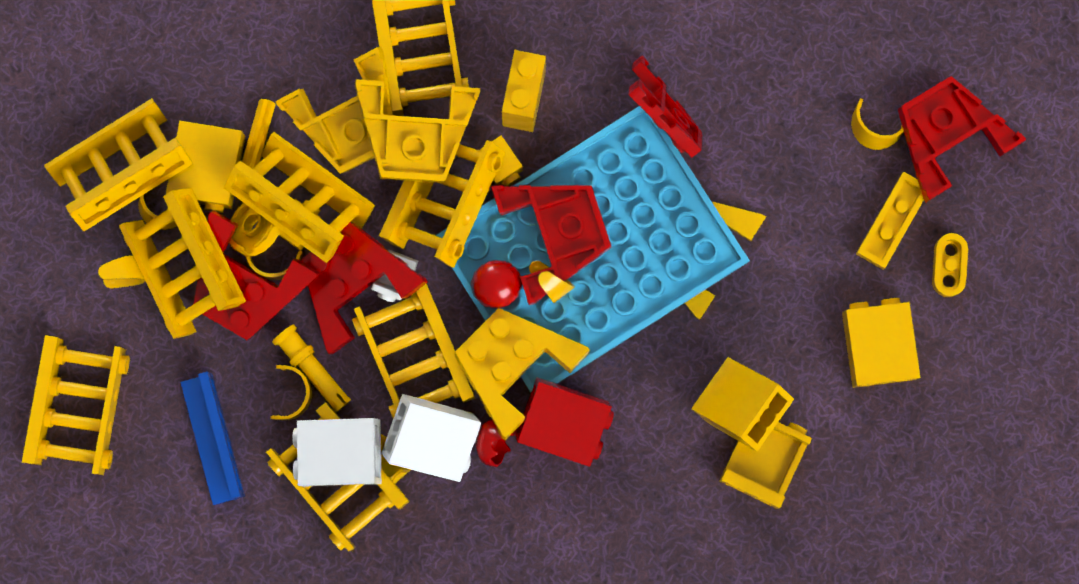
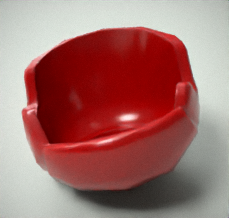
M501 260L488 261L482 264L474 272L470 283L473 296L485 307L502 308L509 306L519 297L522 288L519 271L511 263Z
M491 418L480 427L476 439V451L479 459L485 465L498 467L502 463L505 453L510 452L511 448L506 444V440L504 441L501 438ZM517 429L510 436L516 435Z

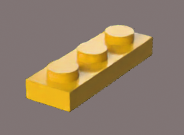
M906 172L900 175L856 255L882 270L886 268L924 201L918 179Z

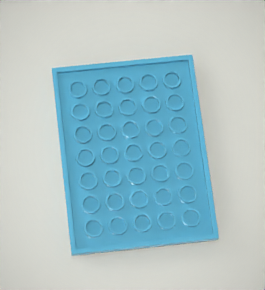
M640 106L514 185H592L612 247L569 278L568 281L575 288L555 303L546 295L534 305L529 306L522 285L519 297L509 306L500 308L585 345L590 349L589 354L571 373L544 352L524 372L521 378L530 392L536 377L556 384L560 383L750 262L688 164L671 141L669 135L663 129H660ZM495 198L481 206L465 242L463 254L457 260L455 267L452 268L485 321L498 308L485 307L473 296L470 283L474 272L482 264L493 260L506 261L516 267L521 277L531 274L529 266L533 261L538 260L549 267L552 266L533 206L505 215H500ZM447 228L436 236L443 238Z

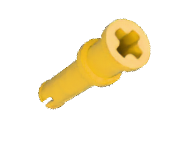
M292 324L273 339L272 343L275 346H280L289 357V364L301 369L334 409V412L337 413L351 401V398L345 394L313 355L315 352L313 346L307 345L296 332L297 327Z

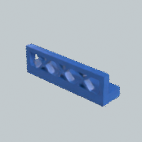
M207 371L198 374L199 377L180 383L212 504L218 505L245 497L214 377L213 374Z

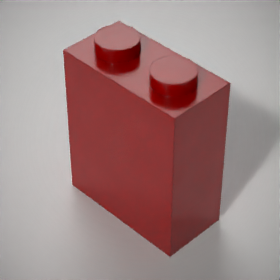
M536 377L523 413L525 421L518 427L515 438L518 443L590 467L592 460H598L601 454L603 442L600 441L603 430L610 428L614 412L611 411L612 406L606 400Z

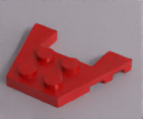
M643 55L633 62L632 70L640 79L629 87L628 95L652 118L660 129H663L671 137V141L681 153L686 152L693 158L702 150V131L679 101L675 102L666 92V84L660 76L656 78L647 68L650 63Z
M952 76L898 109L925 203L952 187V184L935 158L982 130L1000 157L1026 141V138L1019 131L1015 133L1004 124L1006 121L998 114L994 115L981 105L982 101Z
M495 185L491 187L500 215L533 206L549 255L551 267L520 277L529 306L534 305L547 295L538 282V276L541 272L549 271L561 280L567 281L612 248L592 185Z
M211 211L207 222L224 254L238 224L216 211ZM224 254L246 302L238 307L218 311L217 307L214 306L203 313V315L243 339L249 340L313 282L320 272L295 258L292 260L278 286ZM202 277L197 280L194 304L209 295V290Z
M349 222L340 231L344 237L334 256L327 263L312 252L301 259L303 263L320 272L319 276L308 287L328 354H334L355 338L338 310L386 274L402 299H407L428 283L424 276L416 273L407 266V263L394 256L381 243L352 222Z

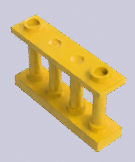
M372 0L379 47H382L384 51L393 115L403 116V107L408 106L410 102L450 96L451 86L469 87L468 78H461L449 7L455 5V0ZM443 4L446 22L397 30L396 27L389 26L388 16L394 15L396 11ZM448 34L450 52L404 60H401V57H394L393 46L399 45L398 42ZM453 64L455 83L406 90L405 87L399 88L398 76H404L403 72Z
M152 98L44 165L45 169L60 187L67 183L75 200L65 207L83 231L96 225L193 164L176 138L169 142L165 138L159 125L166 122L167 119ZM148 133L157 149L140 158L132 142ZM121 150L130 166L113 176L104 159ZM94 166L102 183L86 193L77 176Z
M273 132L262 152L261 157L264 159L253 168H250L240 160L233 166L224 189L327 263L334 256L344 237L340 231L349 222L355 223L362 229L375 205L284 138ZM274 166L289 176L279 187H276L263 177ZM299 185L315 195L304 206L289 196ZM325 203L340 213L330 224H327L314 214Z
M486 140L482 151L459 145L455 156L476 163L469 180L448 173L444 183L437 182L463 192L456 209L426 199L434 182L404 180L379 237L401 249H404L409 239L437 249L434 257L454 268L457 260L463 254L465 242L494 177L502 167L505 152L488 140ZM421 211L450 220L443 238L414 228Z
M191 188L172 190L164 195L163 198L168 209L148 223L144 224L143 220L119 225L124 241L130 248L161 312L165 326L173 339L196 333L197 331L192 320L214 306L217 307L218 311L238 307L246 302ZM175 220L182 238L158 252L151 235ZM189 249L196 266L176 279L171 280L164 264ZM202 277L209 290V295L185 309L178 292Z
M427 284L413 293L410 298L370 315L364 316L360 306L354 309L357 316L352 318L358 336L365 335L394 403L388 406L393 419L400 402L395 386L439 367L442 370L449 368L453 379L447 381L448 385L418 398L434 403L441 402L452 396L455 399L461 397L463 403L475 398L466 375L455 358V349ZM414 309H417V311L424 309L428 321L423 323L424 326L377 346L370 328ZM429 338V340L436 338L441 350L436 351L435 356L389 375L382 357Z
M45 335L22 463L41 465L42 459L46 460L47 457L91 463L93 464L92 474L104 475L105 469H110L112 464L113 451L108 449L122 374L126 375L128 372L130 356L126 355V349L114 346L113 356L68 350L67 346H63V339ZM69 362L110 369L107 388L62 381L61 377H57L59 365ZM60 393L105 400L102 418L95 419L57 413L55 409H52L53 397L58 396ZM53 425L99 432L96 451L50 444V441L46 440L48 427L52 428Z
M326 402L316 410L321 416L318 420L340 419ZM294 445L290 446L281 455L272 448L266 452L271 458L267 462L268 465L279 477L284 473L332 531L329 538L339 550L345 547L348 551H352L355 545L350 541V538L387 507L392 508L394 505L401 509L410 502L381 468L382 484L378 485L382 489L378 493L380 497L340 529L329 514L364 484L343 485L320 505L309 491L312 486H298V480L294 479L293 471L288 466L297 458V448Z

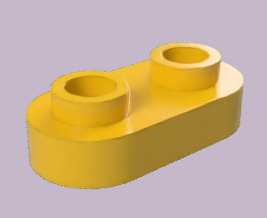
M955 233L942 236L934 247L932 285L934 290L943 297L956 296L963 291L966 285L968 245L962 236ZM946 245H952L955 248L954 256L946 254ZM945 276H950L953 279L952 287H946L943 284Z

